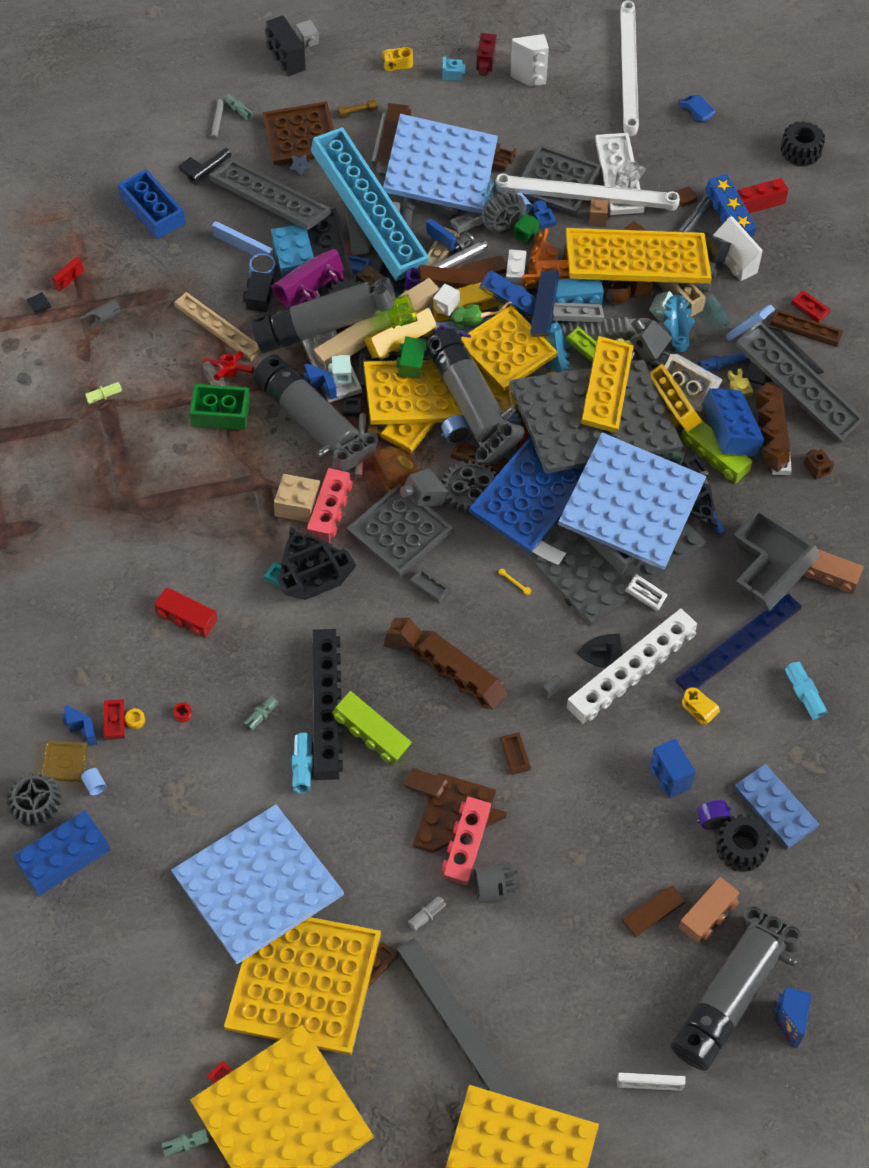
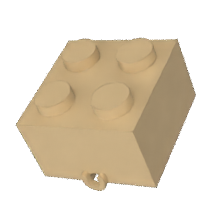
M283 474L274 500V515L276 517L309 523L320 493V480Z

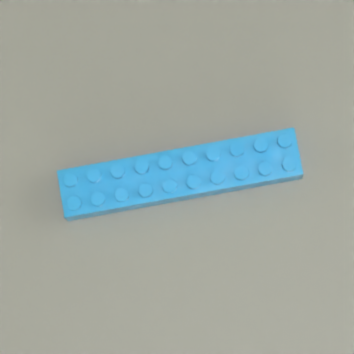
M342 127L314 137L311 146L312 154L396 281L404 279L408 269L418 268L419 265H427L429 256L344 128Z

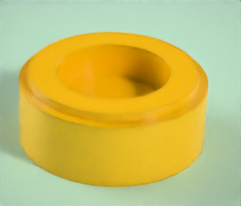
M134 708L126 712L124 719L127 727L139 729L144 725L145 716L140 709Z

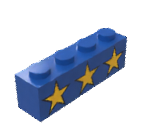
M728 174L709 179L705 191L707 196L711 198L714 209L718 211L721 222L724 224L732 216L752 238L756 231V226Z
M494 271L487 272L479 289L504 304L511 302L507 306L512 305L520 314L533 321L536 297Z

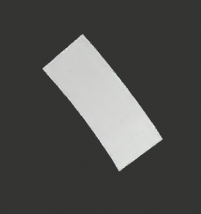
M543 541L533 550L535 554L558 565L566 555L565 552Z

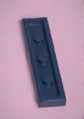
M558 270L541 271L530 332L532 337H547L550 334L560 275Z

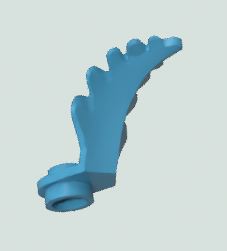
M678 294L671 296L668 300L670 304H666L669 310L664 311V315L669 319L665 320L663 325L671 334V343L676 352H684L688 350L690 345L688 333L695 320L689 317L692 309H686L689 306V302H685L686 298Z
M552 320L550 334L545 339L558 351V355L549 362L547 368L552 367L551 372H566L569 369L567 365H570V362L565 358H569L570 353L565 349L570 347V343L562 335L560 324Z

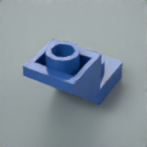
M691 94L678 102L680 108H686L691 111L694 121L706 122L716 113L700 95Z
M306 364L305 372L303 373L304 380L313 388L323 387L324 393H328L330 399L337 398L336 385L331 373Z
M69 705L64 706L65 714H62L64 726L68 725L70 732L81 730L83 740L87 739L89 746L97 745L92 719Z

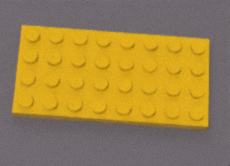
M566 228L570 279L711 284L712 277L704 233Z
M423 360L420 379L398 376L399 368H396L397 361L364 362L363 367L371 425L441 423L451 416L462 415L433 360ZM479 368L502 411L504 412L511 406L514 407L511 389L509 388L503 392Z

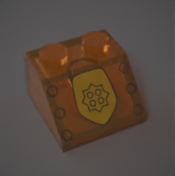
M389 446L373 452V465L388 493L399 483L404 486L410 474L419 472L409 453L404 449Z

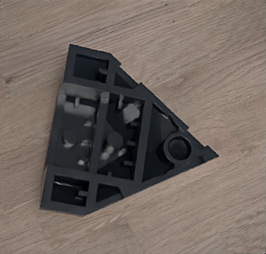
M766 326L816 374L824 373L782 330ZM750 362L746 376L749 382L765 385L767 382L773 381L755 363Z
M694 455L683 461L681 466L705 475L706 479L690 514L717 527L718 522L714 518L713 513L715 507L711 486L707 482L708 471L700 459Z
M290 527L289 539L286 543L281 563V572L277 580L285 595L307 600L341 586L354 570L356 564L347 550L336 549L328 542L309 534L303 535L297 532V529Z

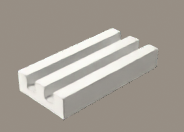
M637 574L632 577L628 587L625 589L627 593L656 612L667 597L666 593ZM637 581L638 583H640L641 585H643L644 587H646L647 589H649L650 591H652L653 593H655L656 595H658V596L661 597V598L659 599V598L655 597V596L652 595L649 591H647L646 589H643L642 587H640L639 585H637L635 582Z

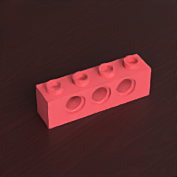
M328 468L307 527V534L330 543L332 537H335L337 532L336 523L341 521L342 506H346L347 491H351L353 481L350 480V473Z
M467 797L466 802L462 801L459 814H462L461 820L455 823L453 833L456 836L454 841L450 840L447 849L450 856L448 861L444 860L441 869L445 880L468 886L491 810V803ZM474 817L477 823L469 825L466 823V819ZM467 836L471 839V843L464 845L460 842V839ZM457 856H462L466 861L459 865L454 862V859Z

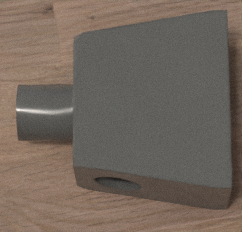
M637 318L631 323L632 327L636 330L631 337V342L641 359L645 363L656 360L672 337L654 320L643 323L640 318Z
M430 469L410 474L405 485L400 488V494L404 498L409 497L416 506H442L448 490Z

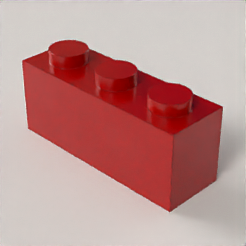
M779 178L736 191L748 213H753L785 204L789 189L783 179Z
M168 587L164 589L154 603L158 617L163 620L168 619L179 628L184 627L195 636L200 635L206 638L218 621L215 610Z

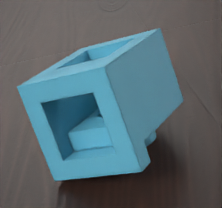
M443 57L442 80L462 81V74H465V64H462V60L446 59V57Z

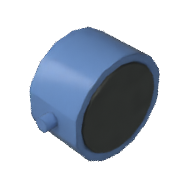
M257 254L250 259V270L247 272L252 275V271L273 274L274 279L278 263L268 254Z
M463 415L451 416L441 425L443 431L441 436H445L450 444H456L458 440L463 442L472 434Z

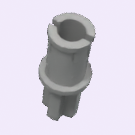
M436 897L426 907H421V911L407 921L412 930L417 932L429 920L432 921L433 916L446 906L445 901L441 897Z

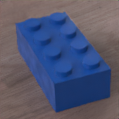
M147 169L118 183L120 198L156 239L186 224L184 210Z
M709 388L701 405L722 453L756 456L764 438L742 391Z
M84 810L13 856L37 895L40 896L109 852L110 849L107 840L86 810Z

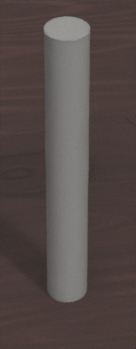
M219 99L217 102L211 139L216 140L218 137L224 106L223 99Z

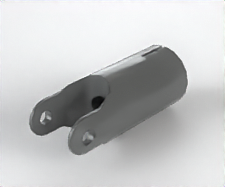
M113 299L82 315L80 319L95 315V321L85 327V330H88L122 312L117 301Z

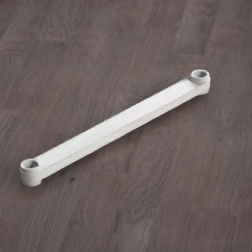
M624 1L620 10L624 133H629V136H634L637 134L639 127L635 5L632 1Z
M499 174L495 182L496 190L500 193L510 190L511 192L515 191L516 193L521 192L523 194L591 201V199L608 200V203L664 208L669 211L676 210L680 201L678 193L673 191L668 193L515 177L508 176L507 174Z

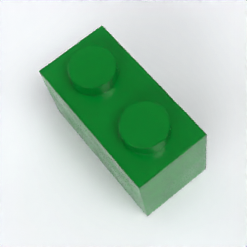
M405 336L404 343H400L399 354H402V356L397 358L396 368H399L398 376L420 379L427 340Z

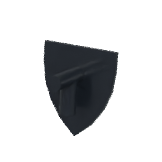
M620 633L593 638L585 643L577 654L595 666L607 668L622 656Z

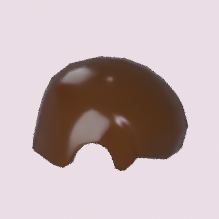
M631 286L604 288V297L612 304H623L629 300L631 295Z

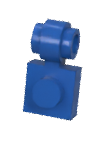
M539 200L531 204L534 217L540 221V230L556 225V219L551 209H547L545 201Z

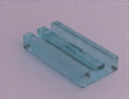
M494 178L489 179L481 193L482 197H484L482 199L485 202L484 207L488 205L487 202H490L496 196Z

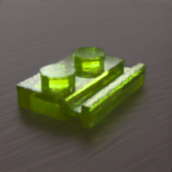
M408 294L396 297L394 307L387 310L393 329L398 325L404 326L418 321Z

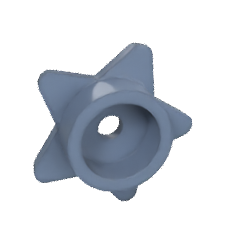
M306 155L300 158L292 156L293 164L289 169L295 170L302 176L304 171L310 169L311 166L306 162Z

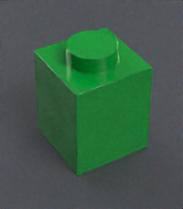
M525 213L514 225L513 237L528 245L537 232H539L540 221Z

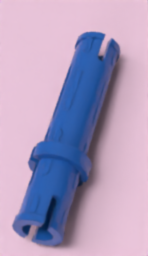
M741 352L722 357L714 356L712 359L698 361V366L705 365L701 367L705 370H720L721 367L751 362L748 357L745 358L746 355Z

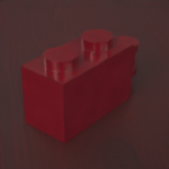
M481 33L476 70H479V75L486 76L488 72L493 70L497 42L496 34Z

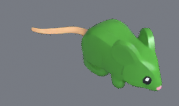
M507 302L500 311L484 313L480 311L479 305H467V308L458 306V310H453L449 318L459 330H464L466 326H478L482 322V318L486 316L497 315L511 302Z

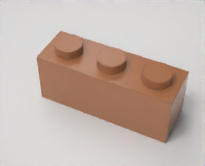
M818 549L820 557L803 575L806 578L815 579L825 585H830L843 592L853 594L864 566Z
M719 877L682 918L678 928L697 944L702 939L706 941L713 933L712 928L716 924L718 926L721 925L725 920V913L728 910L733 911L739 904L737 899L740 892L723 878Z

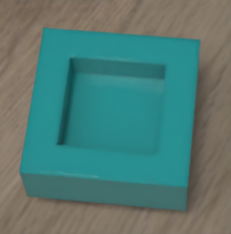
M274 562L264 575V580L281 588L277 579L282 566Z

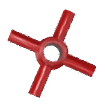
M238 351L235 355L224 354L220 357V360L203 359V365L219 367L220 370L214 375L216 381H219L222 377H234L237 375V371L252 374L255 371L254 366L238 364V361L244 355L242 351Z

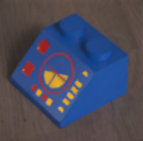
M786 987L783 994L779 993L778 999L774 1004L773 1013L776 1014L775 1022L792 1047L798 1048L805 1035L812 993Z

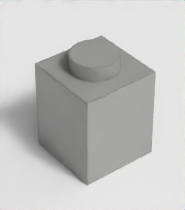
M311 20L296 24V33L303 43L304 49L319 44V32Z

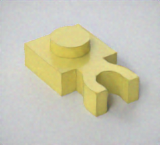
M742 369L737 370V375H734L732 370L728 371L727 376L730 380L729 386L731 390L742 391L744 397L752 396L753 389L748 378H742Z

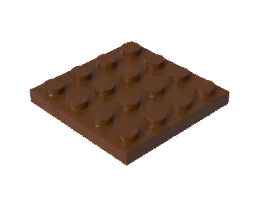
M327 101L262 112L273 166L292 163V156L300 158L306 155V160L315 159L311 152L313 138L334 130Z

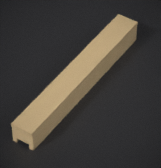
M430 278L424 280L395 298L393 308L382 312L378 310L377 316L355 323L313 349L317 362H320L326 371L329 370L332 356L353 355L366 346L364 338L420 309L433 305V298L440 289Z

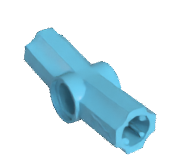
M800 662L789 664L785 671L793 684V689L799 700L805 705L812 720L823 717L828 712L818 695L819 692L812 679L807 676Z
M307 733L295 735L292 787L293 791H296L298 794H305L307 791H310L311 773H313L312 735Z

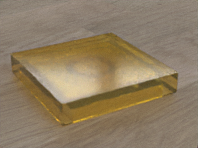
M47 740L41 772L42 776L47 773L55 781L82 782L81 776L84 773L88 743Z

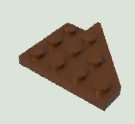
M438 773L437 776L445 778L448 783L439 799L429 797L413 847L434 853L449 846L450 840L454 841L456 836L453 833L455 823L461 820L462 814H459L462 801L466 802L467 797L489 802L492 806L496 789ZM491 808L486 827L505 819L507 812ZM469 817L466 819V823L475 825L477 820L474 817Z

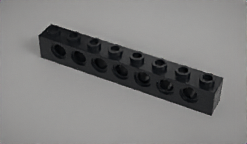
M312 629L315 780L339 779V772H343V760H339V754H343L342 741L339 742L338 737L342 735V724H338L332 712L338 705V700H342L341 688H338L337 682H341V670L337 671V665H341V653H337V648H341L340 636H336V629ZM324 667H331L328 670L323 669ZM325 684L331 685L330 687H324ZM325 702H332L329 705L323 704ZM326 719L332 720L329 723L324 722ZM326 737L333 738L330 741L324 740ZM327 755L333 756L331 759L324 758Z

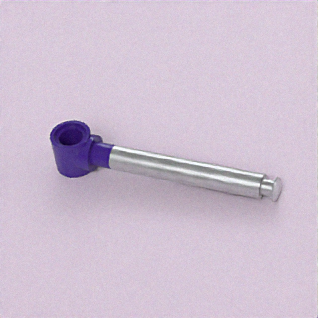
M485 240L482 243L478 242L431 266L451 268L484 252V249L488 250V243ZM410 268L406 272L404 287L407 291L421 283L418 268Z

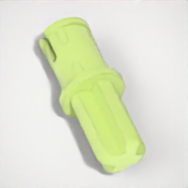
M119 382L104 388L100 386L99 389L85 393V396L90 405L102 399L107 400L106 397L121 392L122 388Z

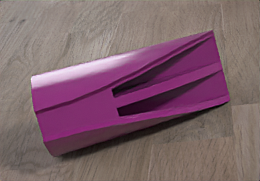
M331 249L298 266L271 285L274 296L286 308L301 304L306 299L308 301L312 300L311 298L316 299V291L331 279L335 282L338 279H343L342 271L344 268L339 253L336 249Z

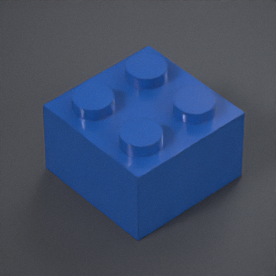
M676 738L654 747L649 768L652 775L657 776L660 781L661 790L667 793L669 798H672L691 789L696 771Z

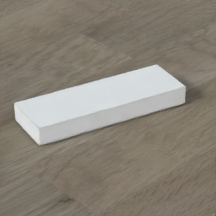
M619 1073L617 1077L618 1088L682 1091L685 1086V1076Z

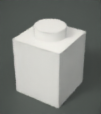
M444 284L433 298L434 309L440 314L450 316L460 303V291Z

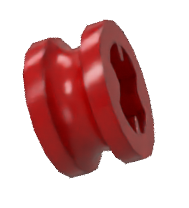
M184 702L175 705L173 709L175 719L181 723L189 721L192 717L190 705ZM186 710V713L181 716L179 712Z

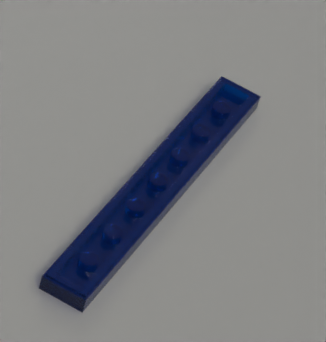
M788 593L770 612L768 610L764 611L676 678L675 682L684 691L692 687L698 689L800 611L802 606Z

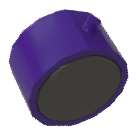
M724 800L704 803L697 809L699 816L697 822L701 823L704 829L722 827L723 823L726 820L729 821L731 817L729 812L731 806H728Z

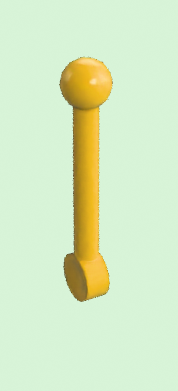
M500 569L498 571L500 576H505L508 580H510L512 583H514L516 586L522 589L524 595L528 596L531 594V589L529 587H524L523 585H521L510 575H508L505 569Z

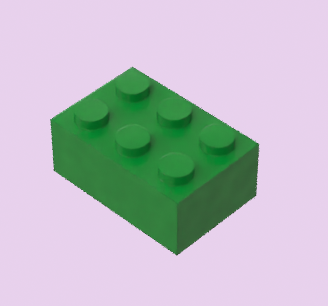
M195 384L190 408L191 425L195 427L246 430L251 401L249 388Z

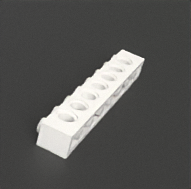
M680 608L568 698L567 709L582 724L587 720H593L597 716L598 711L609 707L614 698L621 697L630 685H636L641 676L649 674L657 663H663L668 658V654L679 650L682 643L686 640H691L696 635L697 623ZM631 665H635V666H637L638 668H632V667H630V666H631ZM602 688H607L609 691H604ZM587 700H594L595 702L590 703Z

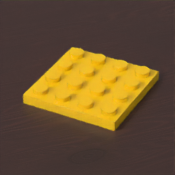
M512 305L467 333L471 335V338L461 337L476 365L503 392L510 388V380L527 377L558 355V351L544 337L531 336L532 325Z

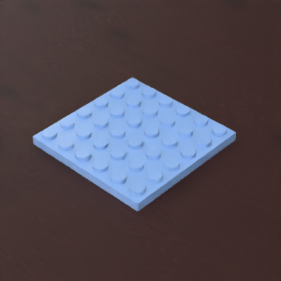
M400 114L383 189L386 193L481 214L484 209L498 136Z
M601 433L559 519L558 525L665 570L706 476L610 435Z
M277 805L272 806L171 870L176 880L236 964H239L344 895L341 887Z

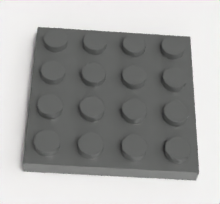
M540 144L521 177L593 185L601 171L602 165ZM523 194L528 200L534 202L539 200L545 201L548 207L576 216L584 201Z
M400 483L346 528L349 535L399 577L405 574L453 532V527L428 506H416L409 497H402L400 494L402 485Z

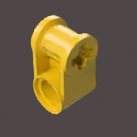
M402 47L383 51L384 69L386 71L411 68L413 66L412 49Z
M692 687L685 691L681 703L682 707L700 724L706 726L720 712L718 705L697 688Z

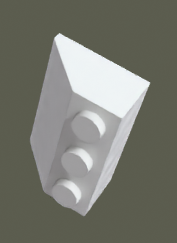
M544 34L512 39L510 76L528 86L546 84L549 47Z
M731 216L716 231L714 236L731 243L723 264L727 265L732 274L742 281L758 273L763 250Z
M671 354L665 364V367L671 373L693 408L699 412L703 410L701 404L709 388L718 389L723 380L678 354Z

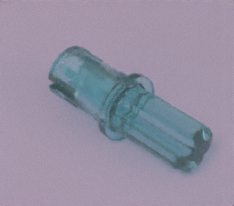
M715 296L708 297L705 303L712 311V316L716 317L723 327L729 325L731 321L724 312L725 308L719 304Z

